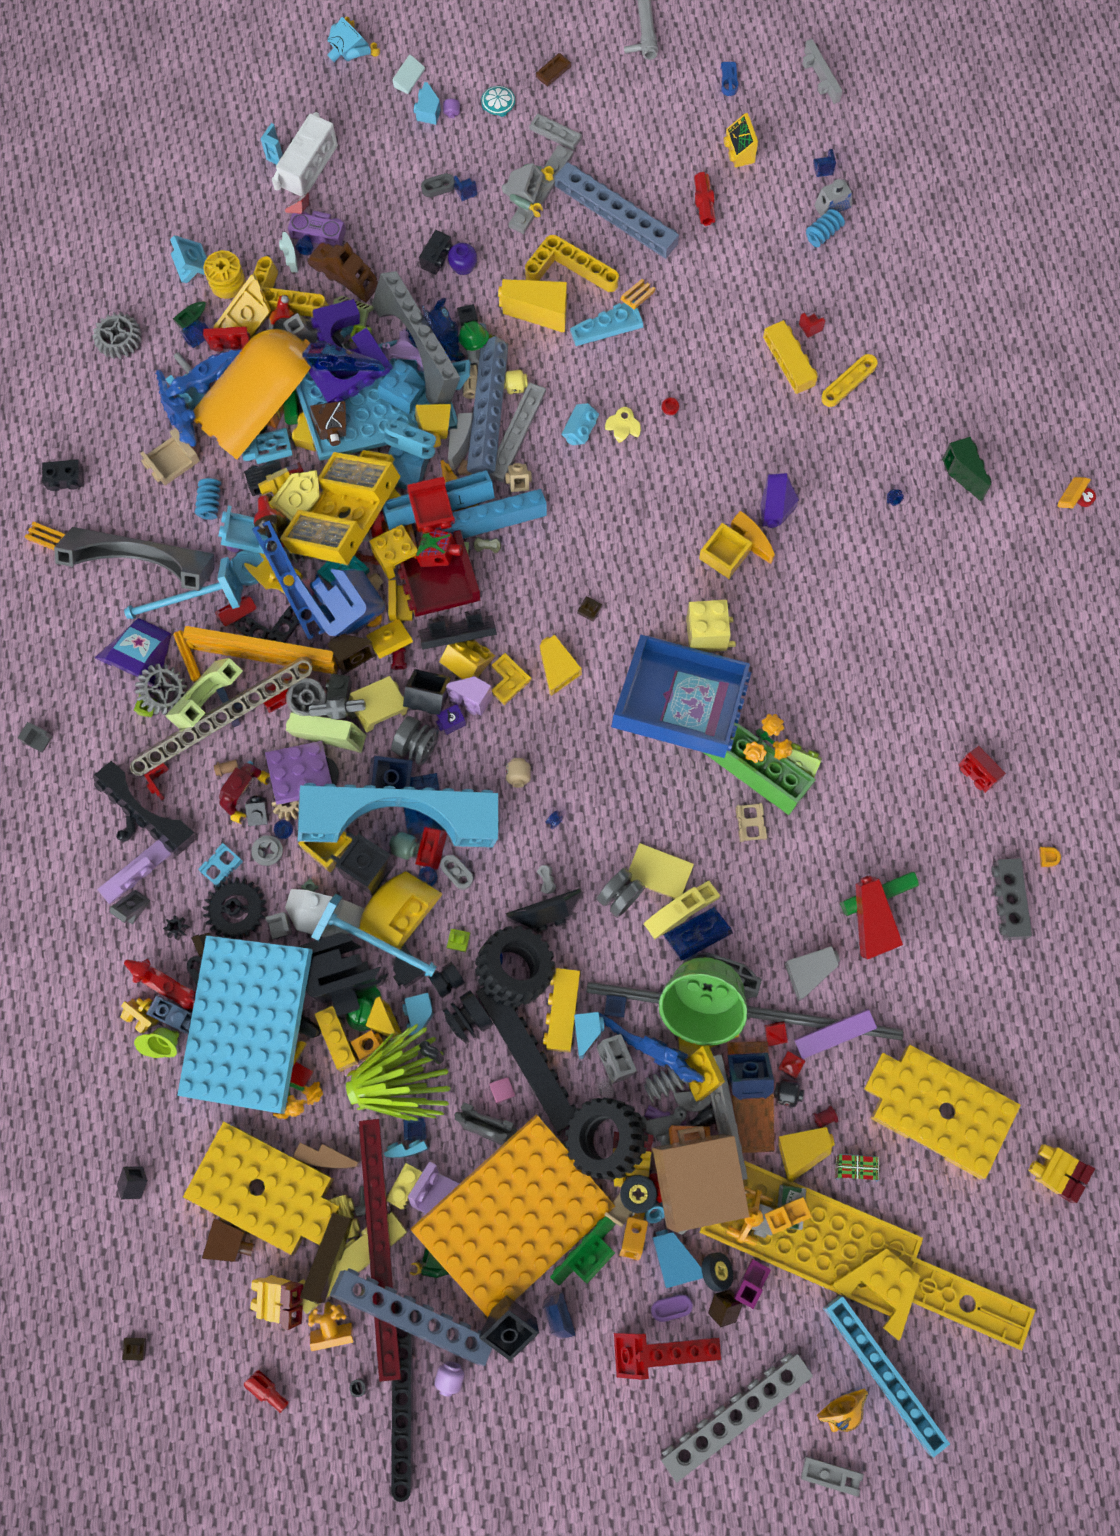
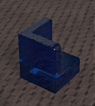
M829 149L827 157L813 160L816 177L834 174L836 160L833 149Z
M457 175L453 177L455 190L461 201L477 195L475 181H471L469 178L460 182Z
M418 1118V1121L403 1119L405 1141L426 1140L425 1118Z

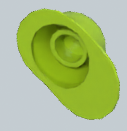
M159 1027L151 1034L137 1036L134 1045L145 1056L152 1058L174 1057L177 1055L176 1046L178 1044L179 1032Z

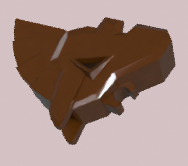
M321 242L307 259L309 266L318 272H323L326 278L332 282L336 281L345 286L365 303L376 291L378 285L377 277L371 271L372 269L353 252L348 242L344 246L337 244L333 246ZM365 280H368L370 283L364 288L362 284Z

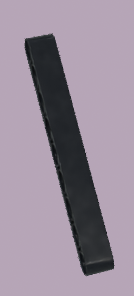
M396 1302V1303H395V1306H396V1313H397V1312H398V1306H399V1305H398V1303ZM413 1311L410 1313V1320H411L412 1322H413ZM410 1333L406 1337H401L398 1334L399 1348L403 1347L408 1351L407 1359H400L401 1370L407 1372L408 1379L405 1382L392 1380L391 1494L397 1502L406 1501L413 1489V1334ZM402 1392L408 1396L406 1404L398 1402L397 1396L399 1393ZM403 1415L408 1419L407 1426L401 1427L398 1425V1416ZM400 1438H404L408 1443V1447L404 1450L397 1446V1440ZM400 1461L407 1464L408 1469L404 1473L397 1469V1463ZM398 1485L406 1486L408 1491L406 1495L401 1496L398 1494Z

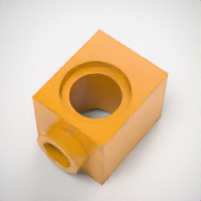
M370 1030L351 1041V1044L359 1059L364 1061L380 1046L383 1040L379 1033L375 1034ZM367 1040H373L374 1042L370 1050L364 1049V1043Z

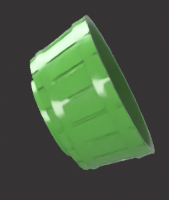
M707 957L689 960L676 969L672 978L664 987L659 999L660 1016L673 1034L687 1042L704 1046L726 1043L742 1031L747 1020V1002L744 995L743 982L738 973L721 960ZM704 983L712 984V991L704 990Z

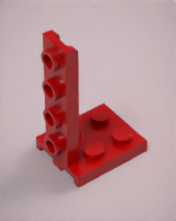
M247 326L203 329L204 338L210 349L221 352L224 349L241 350L251 339L250 333L247 332Z
M614 1333L617 1378L645 1380L649 1379V1367L721 1360L720 1338L647 1344L645 1333Z

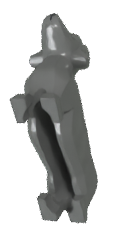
M465 1102L460 1107L462 1112L454 1114V1119L465 1130L478 1134L499 1145H503L518 1131L514 1128V1123L482 1115L473 1110L474 1107Z

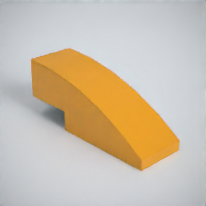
M739 511L731 521L730 528L752 542L751 551L772 564L775 553L767 537L751 518L742 511Z

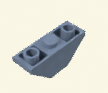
M156 996L147 1015L189 1034L187 1030L190 1028L192 1013Z

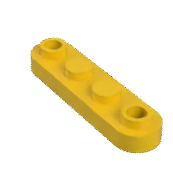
M865 354L823 391L821 396L822 403L827 407L836 406L875 371L878 364L876 357L871 354Z

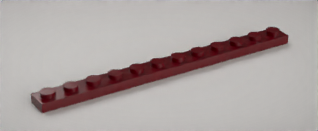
M380 1119L359 1121L371 1278L379 1282L377 1286L384 1289L388 1286L394 1289ZM374 1293L372 1296L373 1303L377 1305L380 1302V1296L378 1293ZM395 1301L391 1305V1311L394 1314L396 1313ZM374 1317L379 1382L401 1379L397 1327Z

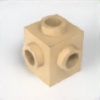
M515 463L508 466V473H505V482L509 484L511 492L529 491V482H532L531 471L527 470L526 464Z

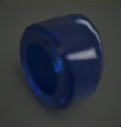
M307 235L299 239L295 246L299 253L306 256L311 255L314 249L312 241Z

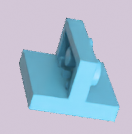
M174 235L170 239L174 248L171 256L181 282L188 283L197 273L205 275L203 266L207 257L201 243Z

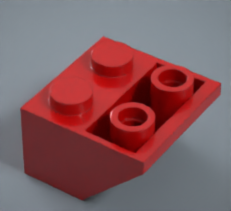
M980 746L970 751L959 764L961 772L965 776H969L974 781L975 787L980 791L983 790L985 793L1006 774Z

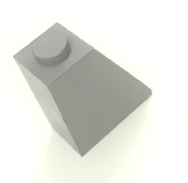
M832 946L786 961L785 966L798 1001L803 1000L838 967L840 958L837 951H833Z

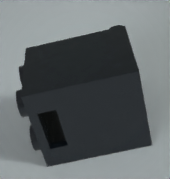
M348 832L346 836L353 840L340 859L333 854L330 858L336 862L335 866L343 877L373 896L396 864L391 854L359 833L355 836Z

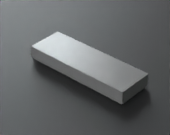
M538 113L529 125L530 130L573 151L582 139V134Z

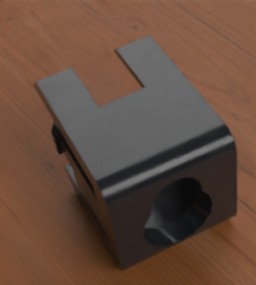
M342 932L299 946L301 948L313 949L306 992L320 1003L332 1002V997L353 990L360 993L381 986L388 974L377 975L381 967L370 970L368 961L362 962L360 954L342 958L341 954L362 948L361 945L353 942L352 937Z

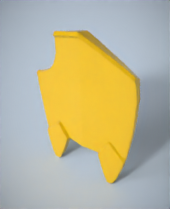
M259 553L264 560L257 567L244 563L248 572L266 590L277 589L284 593L265 554ZM294 568L296 574L299 575V577L302 580L303 575L296 568ZM286 575L283 582L286 586H291L294 583V578L291 575Z

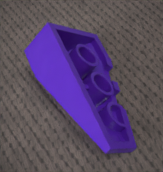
M787 473L769 474L767 476L760 504L762 527L775 528L781 525L797 507L799 496L795 493V488L792 487Z

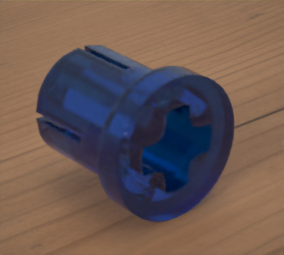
M425 866V868L420 869L418 879L432 887L436 884L438 875L434 869ZM426 872H428V873L430 874V876H429V877H430L429 881L426 880V878H425V873H426Z

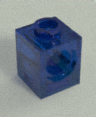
M196 320L179 332L188 346L195 348L206 340L203 329L209 328L205 322Z

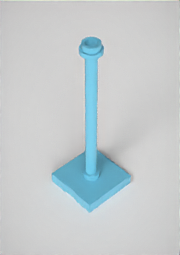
M226 557L222 558L217 577L218 583L202 587L200 591H188L135 608L130 605L124 609V613L127 619H135L137 614L223 589L232 609L240 607L243 586L229 558Z
M334 894L311 936L312 938L319 940L328 925H335L425 971V976L432 977L437 967L433 965V962L429 965L337 918L334 912L342 896Z

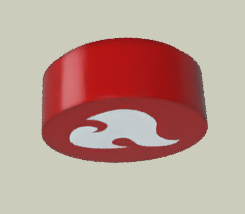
M1086 488L1077 503L1082 507L1091 506L1096 500L1095 492L1090 488Z

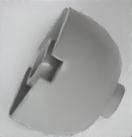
M304 678L292 685L286 694V702L289 709L299 716H311L309 714V706L325 704L326 701L324 690H322L317 681L311 678Z

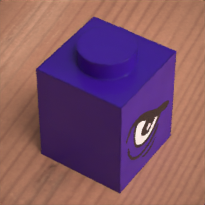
M457 704L443 710L440 715L436 714L438 718L435 721L440 732L444 730L446 735L466 726L465 718Z

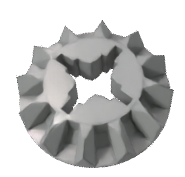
M267 835L258 838L254 842L251 853L253 859L258 864L270 866L276 864L282 857L283 848L277 838ZM268 847H270V850L274 854H267V856H264L265 853L262 851V849H267Z

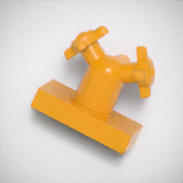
M326 1302L324 1314H317V1308L310 1312L308 1325L312 1327L315 1323H320L321 1327L319 1330L310 1331L311 1351L353 1343L352 1323L337 1325L336 1319L342 1318L345 1320L347 1318L341 1305L335 1306L331 1302Z

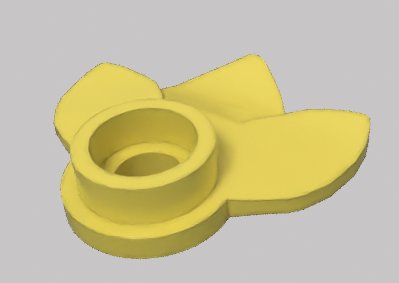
M628 407L618 409L616 415L610 416L605 423V430H614V437L619 443L624 441L629 434L634 437H639L640 423L634 418L632 410ZM623 413L628 414V417L626 419H623L621 417Z

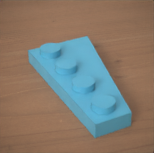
M619 303L613 306L612 310L608 312L603 311L598 314V317L594 319L589 318L570 328V332L575 346L643 328V321L637 308L634 310L626 303Z

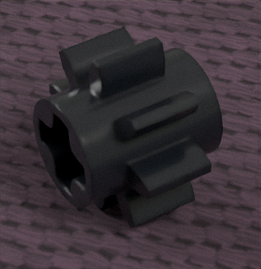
M174 915L173 919H166L167 927L163 929L169 931L167 934L168 938H172L174 935L175 939L179 941V936H187L185 931L190 926L184 924L186 921L184 917L178 920V917ZM177 925L179 930L176 931L173 927Z

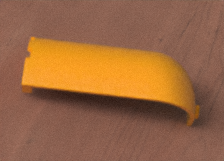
M270 329L258 333L250 339L193 409L195 414L194 422L200 423L202 425L201 429L208 436L212 437L214 435L219 445L235 459H238L308 373L316 357V352L312 349L314 345L307 339L302 341L298 336L286 330Z

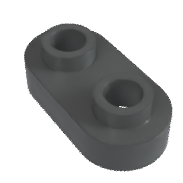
M448 173L425 179L421 183L422 194L429 198L448 193L455 187L454 177Z

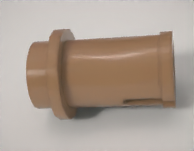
M234 759L224 763L217 762L216 765H213L216 776L220 775V777H223V774L233 772L238 767L237 760Z

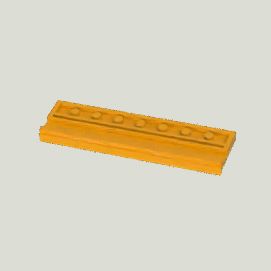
M185 626L183 638L187 639L186 642L192 650L287 666L300 657H308L313 663L312 671L337 674L338 671L333 651ZM306 663L298 665L300 669H309Z

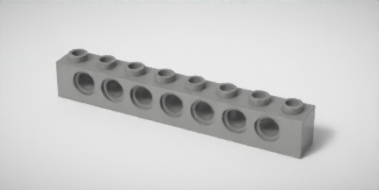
M788 1353L785 1355L778 1367L775 1368L773 1365L764 1372L765 1377L760 1381L755 1379L747 1385V1391L743 1394L741 1392L736 1393L730 1398L731 1403L729 1405L718 1407L713 1412L714 1416L711 1419L707 1420L704 1418L696 1425L697 1429L693 1433L686 1432L679 1438L680 1443L675 1447L669 1445L661 1452L663 1456L660 1459L676 1483L813 1377L798 1354L794 1353L792 1355ZM784 1370H790L791 1379L787 1382L781 1379V1373ZM767 1383H773L775 1387L774 1392L770 1395L764 1392V1386ZM750 1396H756L758 1399V1404L754 1408L747 1406V1400ZM734 1409H738L741 1412V1417L737 1421L730 1419V1413ZM718 1422L724 1425V1430L721 1434L713 1432V1426ZM699 1436L707 1438V1444L704 1447H697L695 1444ZM683 1449L690 1452V1457L686 1461L678 1458L679 1452Z

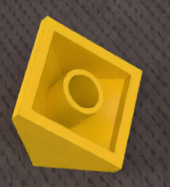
M381 997L376 998L366 1026L374 1032L388 1037L393 1033L392 1038L400 1033L402 1034L389 1003Z

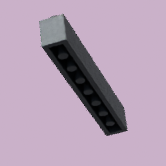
M482 987L476 991V994L557 1133L569 1127V1119L575 1117L573 1114L577 1109L575 1104L570 1105L566 1099L569 1097L568 1092L564 1086L559 1087L556 1081L559 1079L554 1069L549 1070L546 1064L549 1060L543 1051L539 1053L536 1047L539 1043L533 1033L531 1035L528 1034L525 1029L528 1027L523 1016L519 1018L515 1012L518 1008L514 1007L513 1003L506 1006L502 1004L503 1001L501 1000L498 1002L492 999L493 996L490 993L487 995L484 992L485 987Z

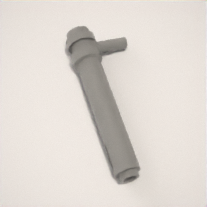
M638 0L641 43L625 46L624 52L627 54L642 51L644 58L651 60L658 53L651 0Z

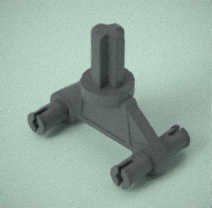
M678 1106L675 1108L674 1114L646 1120L641 1115L642 1120L640 1122L646 1125L647 1129L644 1132L653 1135L657 1141H660L661 1146L670 1144L669 1127L671 1125L679 1126L686 1117L687 1111L683 1106Z

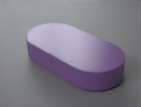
M680 1294L657 1300L651 1307V1313L655 1320L665 1322L687 1316L692 1311L693 1305L688 1296Z

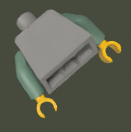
M533 163L525 164L523 167L510 173L508 182L502 185V191L510 198L511 202L523 209L532 210L535 217H540V213L536 210L543 211L541 204L535 203L532 205L531 203L535 202L543 174L546 180L551 181L553 180L554 169L551 166L542 169L541 166L534 165Z

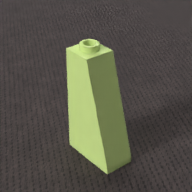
M291 712L286 722V731L294 737L315 742L322 741L323 744L360 753L367 736L355 724L349 721L318 716H299Z

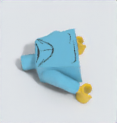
M347 16L345 18L341 17L338 23L331 26L327 41L334 48L327 56L334 63L341 55L347 61L370 54L374 57L378 56L380 48L377 49V44L373 42L369 47L366 40L354 29V20L350 21V18Z

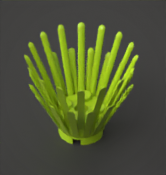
M415 1024L386 1044L393 1037L392 1033L357 1069L351 1070L347 1074V1077L351 1076V1081L346 1082L347 1096L352 1105L358 1104L360 1106L356 1108L357 1110L369 1109L408 1121H418V1118L406 1114L436 1118L435 1115H444L442 1111L414 1107H418V1105L447 1106L449 1105L448 1101L391 1097L450 1091L451 1088L449 1086L427 1087L426 1083L402 1085L448 1074L449 1071L445 1068L414 1075L424 1070L420 1065L433 1061V1059L428 1057L393 1069L418 1056L419 1045L404 1053L402 1049L427 1031L426 1027L404 1041L405 1037L418 1027V1024ZM431 1037L426 1041L432 1044L436 1041V1038Z

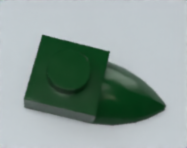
M196 302L187 306L173 318L174 322L187 333L199 323L198 318L202 315L206 302Z

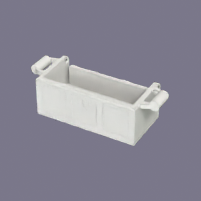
M317 112L308 115L276 165L277 171L274 177H272L275 190L278 191L282 187L299 196L310 191L338 146L333 123L320 118Z

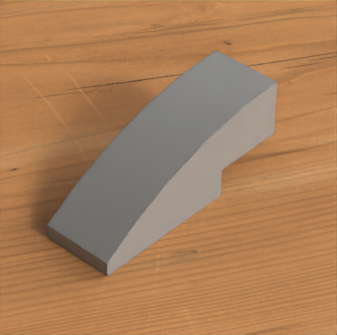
M458 413L457 429H450L448 461L452 470L458 467L469 450L473 413Z

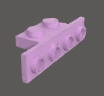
M157 840L97 890L111 904L127 890L133 888L139 880L149 875L171 853L166 850L160 840Z

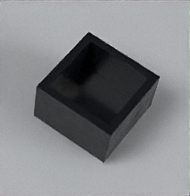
M414 669L405 687L403 707L440 715L448 698L446 686L451 682V677Z

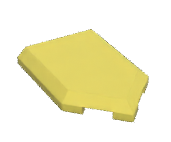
M317 470L291 474L270 504L290 521L297 510L309 512L320 498Z

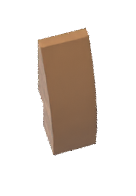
M300 1142L293 1155V1158L304 1163L324 1168L348 1169L359 1167L361 1164L324 1144L317 1151Z

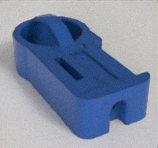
M722 62L720 68L722 69L721 91L726 96H733L738 91L736 62ZM729 84V89H726L724 85Z

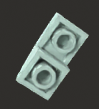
M282 232V239L279 240L280 250H283L286 257V265L290 267L291 272H298V263L293 244L288 234Z

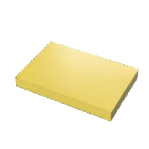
M639 843L629 868V872L632 873L630 882L638 879L645 885V888L676 899L683 894L694 864Z

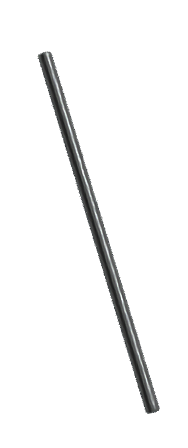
M588 982L586 989L587 993L626 997V999L656 1004H659L662 994L660 992ZM747 1006V1017L815 1028H823L839 1021V1019ZM876 1025L877 1029L862 1034L902 1040L904 1032L903 1029Z

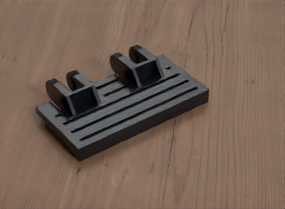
M476 609V614L470 615L469 611H466L467 623L464 624V621L450 623L448 627L445 626L444 616L439 617V622H434L432 618L428 619L430 631H427V628L419 630L422 650L497 635L493 616H485V620H482L480 609Z

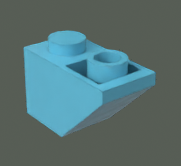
M424 82L422 89H419V100L414 105V113L416 114L417 121L437 125L441 112L440 100L428 82Z
M429 993L405 998L406 1004H402L404 1015L408 1016L410 1021L407 1024V1029L418 1024V1027L409 1036L426 1027L434 1015Z

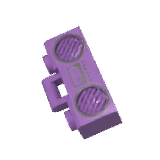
M304 211L302 214H292L288 231L290 238L318 244L324 242L333 246L336 244L341 246L346 228L344 222L340 219H331V214L313 211L311 216Z

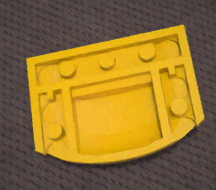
M405 871L388 880L375 892L361 915L358 928L400 949L440 899L442 893Z

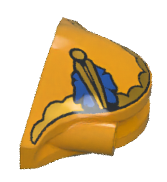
M864 1388L834 1399L817 1414L818 1419L828 1422L832 1432L838 1430L848 1432L856 1429L863 1419V1407L868 1391Z

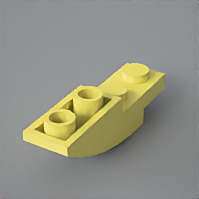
M707 881L697 888L693 887L667 904L645 921L644 926L655 940L685 922L691 915L718 900L720 894L711 882Z

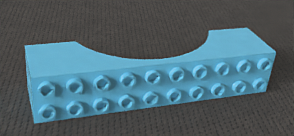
M305 783L304 786L300 785L297 841L337 843L341 834L354 820L367 812L385 807H405L429 816L447 832L454 846L493 847L498 840V793H493L492 790L474 792L472 789H464L462 792L451 788L435 791L434 788L415 790L414 787L395 789L393 786H385L384 789L372 785H366L364 788H356L355 785L336 787L335 784L316 786L314 783Z

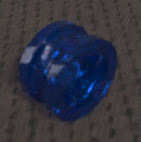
M557 810L545 821L546 825L550 824L552 830L564 818L562 815H558L559 812Z

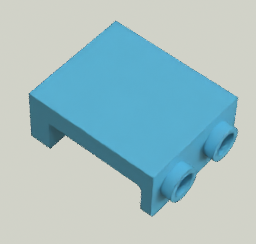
M228 505L227 512L223 511L221 522L224 523V526H220L218 537H222L221 545L264 554L252 531V528H254V517L232 513V506ZM259 534L263 541H265L268 538L267 536Z

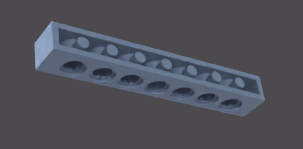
M567 162L556 174L555 187L666 259L678 245L679 234L674 229L663 225L660 220H656L646 211L640 210L632 202L622 198L617 192L611 191L603 183L594 180L591 175L582 172L577 166Z
M497 336L488 339L487 343L480 348L467 471L472 474L487 470L488 474L495 472L508 354V343Z
M348 1268L347 1271L339 1272L329 1296L476 1365H486L492 1348L479 1339L481 1330H478V1332L470 1330L471 1325L461 1321L458 1324L452 1321V1316L445 1313L439 1315L429 1305L423 1304L420 1306L415 1303L416 1299L404 1295V1297L396 1295L397 1290L386 1286L384 1289L377 1286L378 1281L369 1277L365 1280L359 1277L360 1273ZM355 1284L361 1286V1293L358 1296L353 1293ZM374 1293H378L380 1296V1302L377 1305L372 1302ZM394 1301L399 1305V1310L395 1314L391 1311V1305ZM413 1310L417 1313V1320L414 1323L410 1320V1313ZM432 1319L436 1323V1327L433 1331H431L428 1326L430 1320ZM450 1328L454 1330V1337L451 1340L447 1336ZM468 1337H471L473 1341L471 1348L466 1346Z

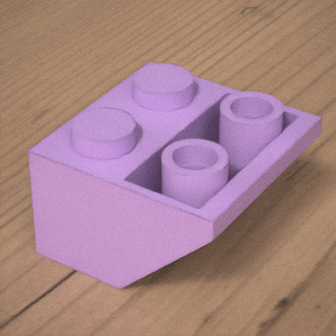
M475 676L450 682L446 686L450 701L455 705L460 706L461 704L466 707V710L473 715L477 713L482 716L493 698L491 685Z

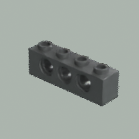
M1022 859L997 860L993 864L994 866L991 867L992 877H995L996 880L994 895L998 897L999 904L996 906L997 915L1001 918L999 933L1003 935L1004 941L1028 939L1032 936ZM1004 876H1007L1011 879V885L1007 884L1004 881ZM1007 895L1013 897L1014 904L1007 901ZM1009 915H1014L1017 923H1012Z

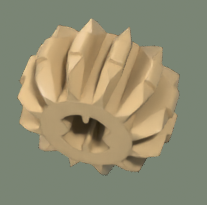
M299 800L290 802V807H287L286 803L276 805V801L272 802V806L275 807L273 810L274 814H278L279 819L285 817L286 821H290L291 816L297 820L296 813H298Z

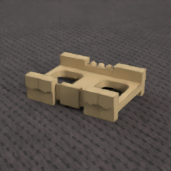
M762 803L737 805L735 809L739 822L740 842L759 839L767 840L766 827L762 817L764 816ZM755 808L757 817L746 819L744 817V809ZM757 826L759 836L748 837L746 828Z

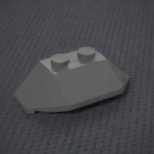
M708 952L692 955L685 954L683 964L689 960L701 957L714 958L715 960L725 962L740 976L744 985L745 998L749 999L758 996L762 979L757 977L745 964ZM704 983L703 989L712 991L711 987L713 985Z

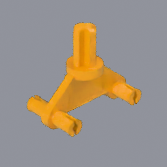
M744 1186V1190L747 1191L745 1195L752 1199L751 1206L748 1208L749 1217L744 1218L741 1230L729 1225L727 1229L733 1232L726 1230L725 1234L737 1238V1241L740 1243L744 1241L755 1246L756 1243L753 1241L757 1242L758 1238L749 1235L748 1232L752 1227H757L764 1221L763 1214L759 1210L760 1203L770 1207L772 1203L767 1201L773 1202V1198L763 1195L762 1191L758 1189L754 1191Z

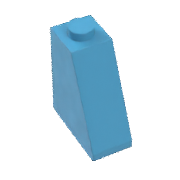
M668 1229L655 1232L656 1237H652L665 1288L703 1278L701 1266L673 1232L668 1233Z

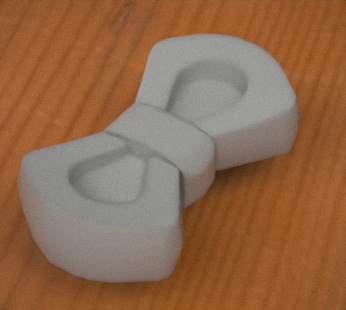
M542 865L537 871L543 879L541 892L551 894L556 889V885L553 882L554 878L551 876L552 867Z

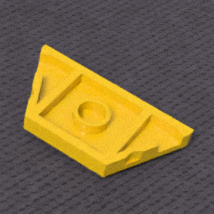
M252 274L213 328L247 326V332L250 333L251 338L255 335L272 312L256 275Z

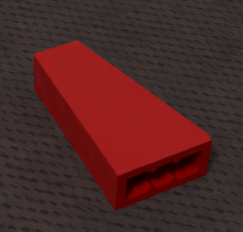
M872 875L861 878V882L855 884L861 957L867 960L903 945L880 879L872 877Z

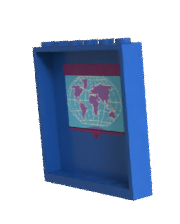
M640 634L613 715L611 727L725 758L726 751H731L733 740L730 737H734L737 726L734 723L739 722L741 712H738V709L742 710L744 698H741V696H745L748 685H745V682L749 683L752 672L748 671L750 663Z

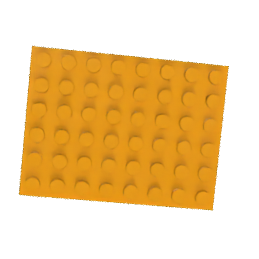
M537 1114L410 1228L413 1234L487 1317L492 1308L506 1295L515 1301L583 1238L600 1219L604 1218L606 1212L609 1213L616 1207L590 1176L583 1174L580 1169L573 1165L575 1160L569 1159V1151Z

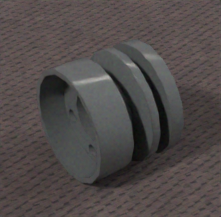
M407 716L400 724L394 736L391 751L402 757L409 753V760H416V764L421 766L432 754L438 739L439 730L436 728L430 729L428 724L421 728L420 720Z

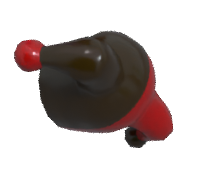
M267 493L258 498V512L253 520L254 527L259 526L260 529L257 532L271 538L268 526H263V523L270 521L282 547H285L280 537L287 528V519L282 513L270 506L269 502L272 500V495Z

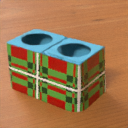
M838 1154L836 1156L835 1179L876 1180L877 1182L879 1181V1157Z

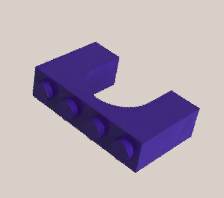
M352 299L313 309L311 323L313 328H316L318 331L316 333L319 344H323V354L325 359H329L330 363H328L331 373L338 379L356 375L363 364L360 350L358 348L343 349L332 340V336L336 331L360 324V313L355 300Z
M367 327L351 337L363 357L362 367L354 377L349 379L334 377L321 358L313 363L309 369V374L328 403L346 401L350 397L356 396L360 390L371 386L375 380L387 375L393 369Z

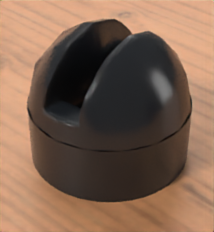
M361 1378L352 1381L349 1387L350 1393L354 1397L363 1396L368 1390L367 1382Z

